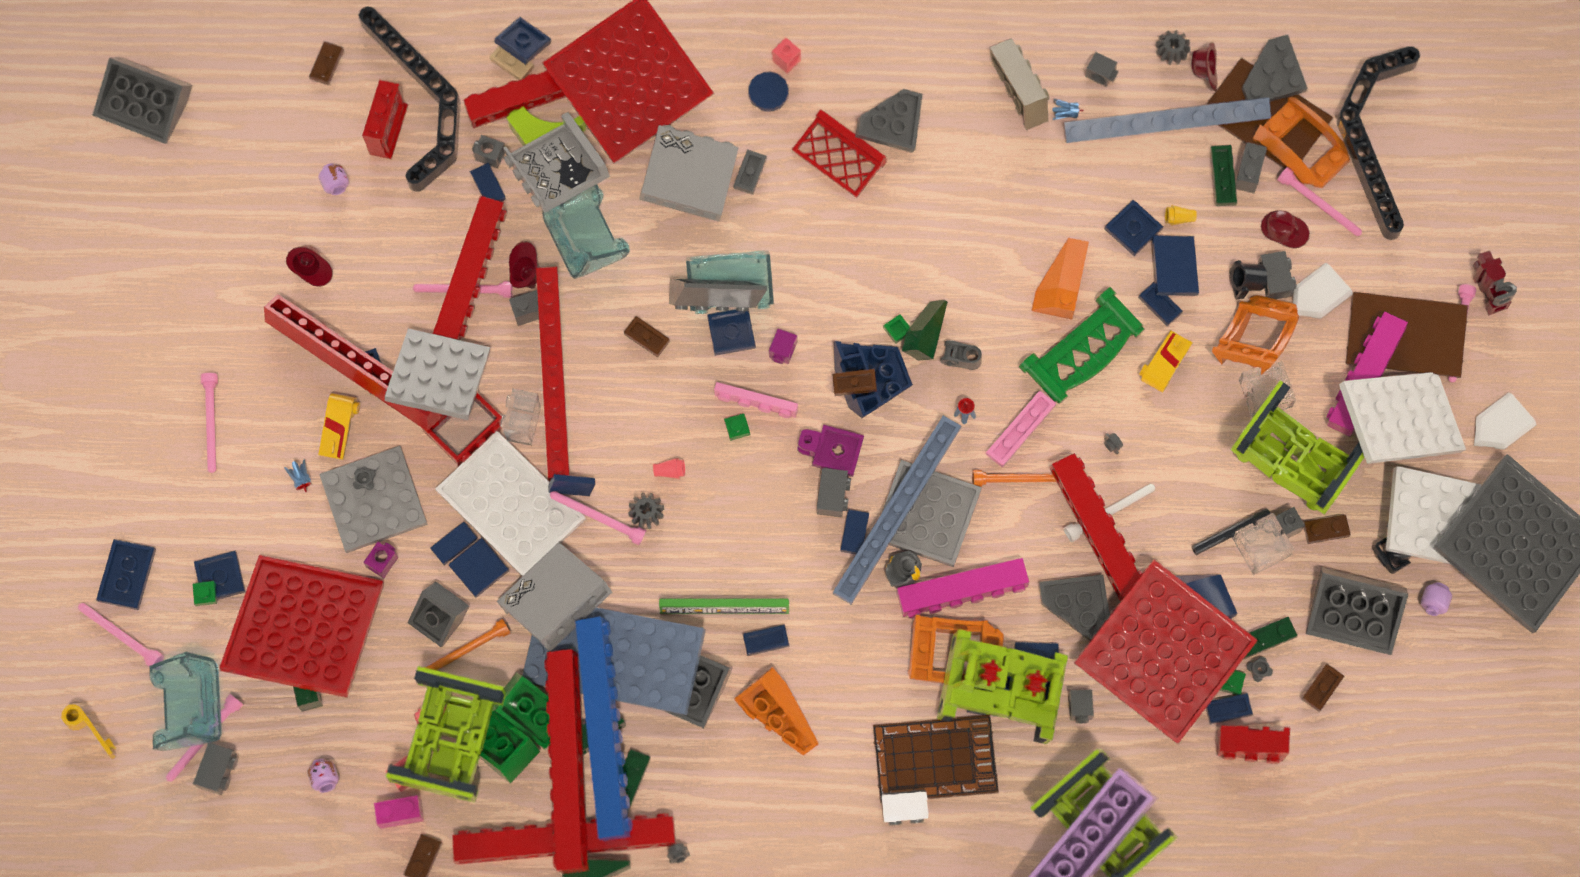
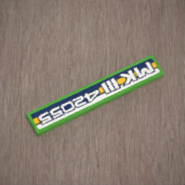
M659 599L660 614H789V599Z

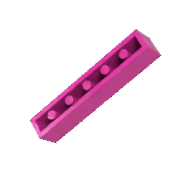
M1384 312L1382 318L1377 317L1372 327L1375 331L1372 336L1368 334L1363 344L1366 349L1363 354L1359 352L1354 362L1357 366L1354 372L1349 371L1345 381L1382 377L1406 330L1408 322L1387 312ZM1340 389L1335 399L1338 401L1336 407H1331L1326 416L1329 419L1327 426L1351 437L1355 428Z
M1023 558L899 587L897 588V597L902 616H908L909 619L915 618L916 614L921 616V613L928 611L930 614L942 611V608L948 606L953 609L961 607L963 603L969 601L971 603H979L986 597L999 598L1004 596L1006 592H1023L1029 585V579Z

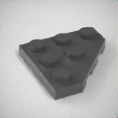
M1288 35L1268 40L1242 87L1245 100L1268 97L1269 102L1307 92L1308 87Z
M903 89L858 118L855 137L907 152H914L923 94Z
M1103 575L1039 582L1042 606L1089 641H1091L1110 616Z

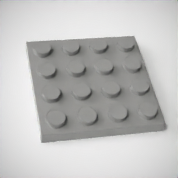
M408 329L385 394V401L468 420L490 354V347Z
M400 446L319 474L346 553L428 525ZM357 469H371L375 472V477L373 478L374 488L372 490H367L366 488L357 490L353 487L355 482L354 472Z
M901 460L883 511L911 468L912 463ZM934 471L889 545L954 567L982 487Z

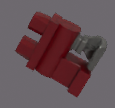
M1490 250L1478 254V260L1473 264L1476 271L1473 280L1475 284L1479 283L1480 291L1485 294L1488 300L1485 308L1488 315L1508 309L1512 302L1511 300L1517 292V287L1511 282L1504 283L1506 272L1501 266L1502 261L1500 257L1494 259Z

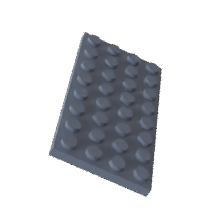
M596 607L585 619L602 617L610 624L611 634L608 635V638L613 648L611 665H614L616 674L615 678H613V683L618 692V699L615 701L687 715L706 629ZM576 628L552 651L573 649L579 654ZM533 635L522 676L532 684L545 687V682L548 680V672L545 670L544 661L547 659V652L549 651ZM579 661L580 694H583Z

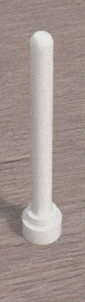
M1149 484L1106 508L1105 511L1107 514L1113 515L1154 492L1155 486ZM1071 523L1063 528L1070 542L1079 539L1083 532L1080 524Z

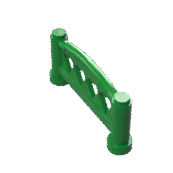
M1111 287L1096 299L1100 308L1041 359L1033 353L1019 366L1024 374L1028 373L1048 396L1058 404H1061L1068 397L1066 394L1068 390L1083 384L1108 366L1122 350L1130 336L1137 338L1145 330L1143 324L1115 296L1117 293ZM1103 324L1117 327L1121 333L1115 335L1114 339L1109 341L1105 337ZM1088 337L1103 341L1105 347L1099 348V352L1093 354L1090 351ZM1073 350L1088 354L1090 360L1084 362L1082 367H1077L1074 361ZM1057 364L1072 367L1075 373L1068 375V379L1063 381L1059 377Z

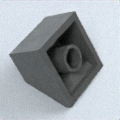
M434 582L422 591L407 623L438 646L443 647L462 623L470 606L439 583Z

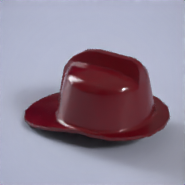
M1210 42L1208 48L1193 51L1191 68L1198 78L1209 80L1213 91H1216L1218 86L1216 71L1217 53L1215 44Z
M1272 211L1265 215L1261 222V230L1264 236L1283 246L1293 249L1300 248L1309 240L1310 231L1307 224L1287 211Z
M520 242L512 249L509 255L510 283L517 289L524 287L534 289L537 284L536 268H541L537 262L536 248L529 242Z
M304 245L293 248L288 252L286 256L288 268L312 286L321 287L331 281L333 277L331 265L320 255L317 249Z

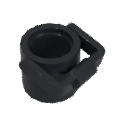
M1241 260L1233 263L1229 270L1236 300L1244 299L1249 291H1261L1266 286L1267 271L1262 264H1244Z
M1387 537L1373 546V551L1377 558L1391 574H1395L1411 563L1409 560L1411 558L1410 555L1386 551V544L1383 551L1380 549L1379 546L1387 543Z

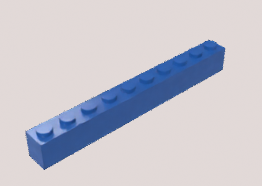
M602 617L577 620L575 623L598 839L607 841L630 837V831H632V821L630 817L628 818L627 811L630 808V801L625 793V787H627V777L625 773L623 774L625 756L621 752L620 747L623 737L621 730L618 729L620 712L616 708L615 701L618 699V692L613 683V678H615L616 674L614 665H611L613 648L608 638V635L611 634L609 622Z

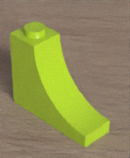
M524 107L519 110H513L506 118L508 126L523 146L564 124L563 122L540 120L531 115ZM580 116L574 119L582 132L587 130L585 122Z

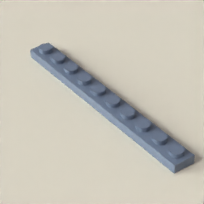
M1265 97L1064 122L1066 143L1269 119L1271 118L1269 98Z
M944 415L942 416L834 589L833 595L852 605L956 438L961 425Z

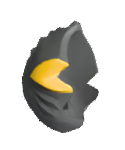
M911 551L891 556L890 562L886 565L885 575L890 582V586L899 588L913 584L920 578L922 563L918 556Z

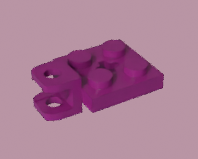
M823 424L821 432L810 429L801 431L797 451L802 455L813 457L812 466L848 471V476L853 477L864 435ZM840 446L844 454L837 456L832 449Z

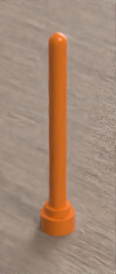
M973 470L972 484L979 487L986 485V483L1056 482L1053 474H986L982 470Z
M502 618L495 622L496 625L493 626L492 630L425 668L437 671L497 636L498 638L501 636L504 638L511 634Z

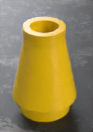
M1174 205L1165 209L1166 224L1173 226L1196 222V210Z

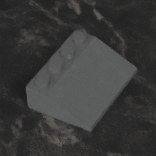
M110 57L92 116L167 144L187 104L192 85L124 58Z
M670 279L669 304L674 305L675 309L688 310V306H696V310H708V307H716L718 311H729V307H737L736 311H749V308L757 307L768 286L753 281Z
M1322 567L1306 634L1392 655L1409 595L1408 590L1405 587Z
M700 655L687 715L665 712L705 728L733 669Z

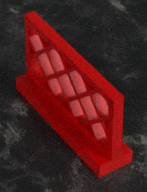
M822 109L816 114V119L792 148L794 153L856 198L878 170L887 163L885 155L863 139L855 137V133ZM817 125L824 128L825 136L813 138V130ZM839 139L841 141V148L830 150L828 140ZM826 140L827 150L815 152L814 142ZM811 142L813 152L804 154L799 150L803 143ZM854 150L857 153L858 160L846 161L844 151ZM842 152L843 162L831 164L830 153ZM828 154L829 164L819 165L816 161V156ZM870 162L875 167L871 172L862 173L861 163ZM858 164L859 174L847 175L846 165ZM844 166L845 176L835 177L832 167ZM860 178L861 185L856 191L849 187L848 179Z

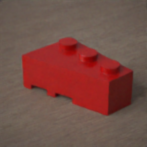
M1221 725L1218 729L1217 756H1222V759L1235 760L1238 757L1244 758V761L1257 762L1258 759L1266 760V763L1279 764L1289 754L1290 727H1283V731L1270 730L1269 726H1263L1262 729L1249 728V726Z

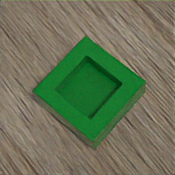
M901 314L883 325V329L895 344L905 338L906 332L910 328Z
M745 414L724 419L730 441L750 435Z
M214 581L193 583L195 606L217 604L216 583Z
M1234 671L1220 691L1241 695L1246 673Z

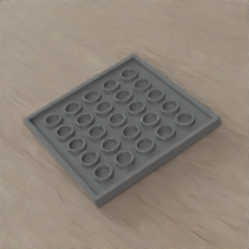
M1507 454L1497 464L1434 545L1433 549L1533 634L1537 632L1580 574V515Z

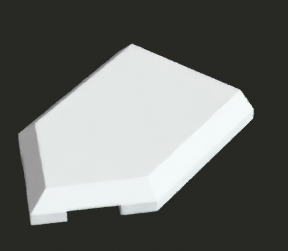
M1325 263L1296 285L1297 287L1293 292V304L1297 305L1299 317L1309 316L1322 319L1353 295V292L1335 270Z
M1508 392L1476 417L1474 446L1494 447L1495 449L1504 450L1537 425L1536 421L1515 396Z

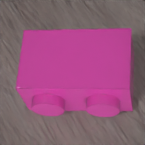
M418 795L374 803L376 824L380 829L424 821L422 803Z

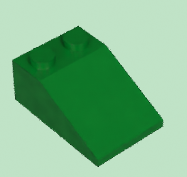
M516 673L504 688L506 696L503 706L494 704L493 711L543 749H546L551 743L547 732L550 716L546 710L549 696L525 677Z
M492 710L483 749L479 756L482 761L511 784L541 751L528 736Z

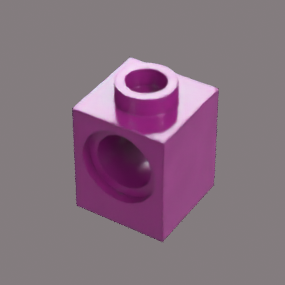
M777 329L769 349V358H772L771 360L778 364H789L798 342L797 335Z
M377 542L363 563L367 569L384 579L398 559L395 552L396 549L386 542L384 545ZM380 555H387V559L384 562H377V558Z

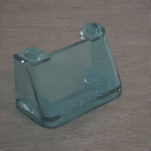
M597 184L546 213L542 210L543 220L569 274L575 279L627 257L630 252L629 245L623 238L614 239L599 209L603 200V192Z
M769 251L703 255L686 258L688 279L753 281L768 287L757 308L766 309L770 308L771 304H774ZM690 306V311H695V314L708 313L707 310H696V306Z
M183 652L150 665L151 683L156 688L163 689L165 729H159L153 734V750L167 751L218 741L221 738L222 728L219 671L214 659Z

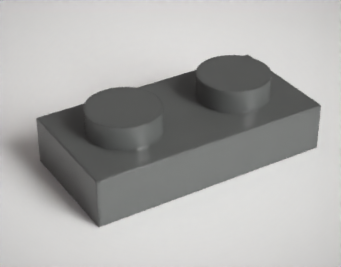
M747 150L734 183V189L751 195L754 194L767 161L766 155Z

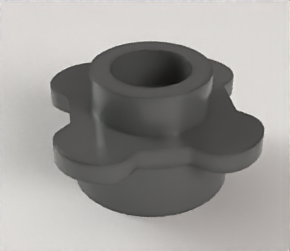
M1115 433L1105 434L1104 444L1110 452L1113 451L1115 454H1118L1120 448L1123 447L1122 441Z
M357 469L354 472L355 482L353 487L355 489L366 488L367 490H372L374 488L373 478L375 477V472L373 470Z
M1259 657L1254 663L1250 662L1247 665V670L1251 671L1254 676L1253 680L1256 682H1261L1262 678L1270 677L1273 674V669L1270 668L1265 657Z
M681 843L671 846L667 851V857L670 859L669 862L681 863L685 861L690 855L689 851H687L688 848Z

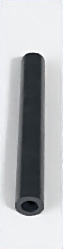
M1265 508L1192 545L1191 548L1194 554L1198 555L1271 518V513Z

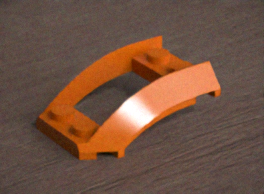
M1289 97L1288 102L1266 124L1259 126L1253 137L1254 141H1259L1267 147L1266 150L1291 169L1303 185L1311 184L1314 187L1323 188L1350 162L1345 143L1318 114L1295 97ZM1303 118L1316 127L1333 145L1311 169L1281 141Z
M1260 295L1250 297L1249 302L1240 301L1234 319L1219 340V345L1212 348V353L1221 365L1228 359L1232 362L1261 368L1262 375L1275 363L1290 341L1299 320L1297 305ZM1252 313L1258 316L1274 318L1278 321H1286L1280 336L1270 350L1239 343Z
M916 614L911 627L913 634L910 667L907 670L909 679L944 683L946 672L933 671L936 632L954 634L957 630L972 632L971 635H980V642L1002 647L1004 634L997 628L992 627L986 620H953L923 617ZM962 674L961 681L965 680L966 674Z

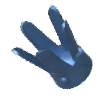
M1054 99L1056 105L1061 107L1052 108V111L1056 112L1053 120L1067 117L1077 119L1079 112L1084 111L1079 110L1078 102L1069 103Z
M969 398L961 399L957 410L954 412V417L961 413L963 424L967 423L969 415L975 419L974 402Z
M305 459L300 468L293 461V469L288 470L286 467L284 469L294 481L296 490L304 489L307 492L306 487L312 483L307 474Z

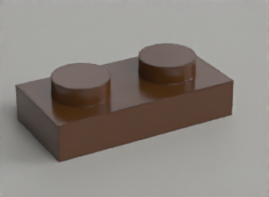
M324 41L309 74L310 80L329 85L344 52L343 47Z
M637 316L624 331L625 336L657 358L670 342L668 337Z
M875 369L832 374L835 396L877 392Z
M1346 515L1304 522L1307 544L1347 538L1351 535Z
M1326 664L1301 700L1320 712L1345 676Z
M421 834L403 875L406 877H428L442 842Z

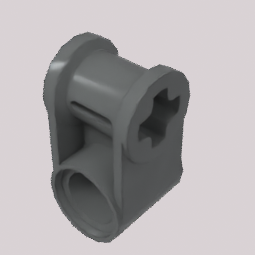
M952 340L945 341V353L940 361L942 364L969 370H976L981 366L982 352L977 346ZM969 355H976L978 359L970 361L967 357Z

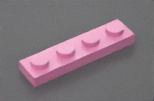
M716 382L714 393L721 401H735L740 406L757 407L758 410L765 413H770V411L776 412L784 418H796L797 403Z
M1039 391L990 447L986 455L1003 468L1053 410L1056 403Z

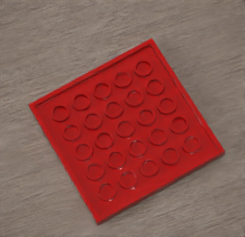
M648 0L630 1L542 62V65L577 114L585 122V125L613 164L654 137L659 125H671L714 95L713 90Z
M259 555L221 660L220 671L347 698L384 587V582L382 580Z
M1153 559L1077 657L1074 664L1168 738L1179 744L1257 642V639Z

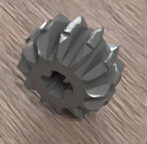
M1168 30L1166 35H1160V41L1156 43V48H1158L1156 53L1158 56H1162V62L1167 59L1169 60V65L1173 61L1178 65L1181 60L1185 61L1187 59V54L1190 53L1191 48L1189 47L1190 39H1185V33L1178 35V30H1175L1174 34H1172Z
M641 493L642 499L635 496L633 498L635 503L629 504L631 511L628 512L629 517H633L632 523L637 524L639 522V527L641 528L647 524L648 529H651L652 522L658 526V519L664 518V514L661 513L664 510V505H659L661 499H654V494L652 493L649 494L648 498H646L645 493ZM647 508H650V511H647L646 514H643V511H645Z

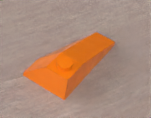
M1073 238L1067 239L1036 289L1031 311L1073 319L1089 242Z
M773 667L734 698L747 716L762 722L765 725V729L769 732L773 730L780 735L783 742L804 756L819 744L787 683Z

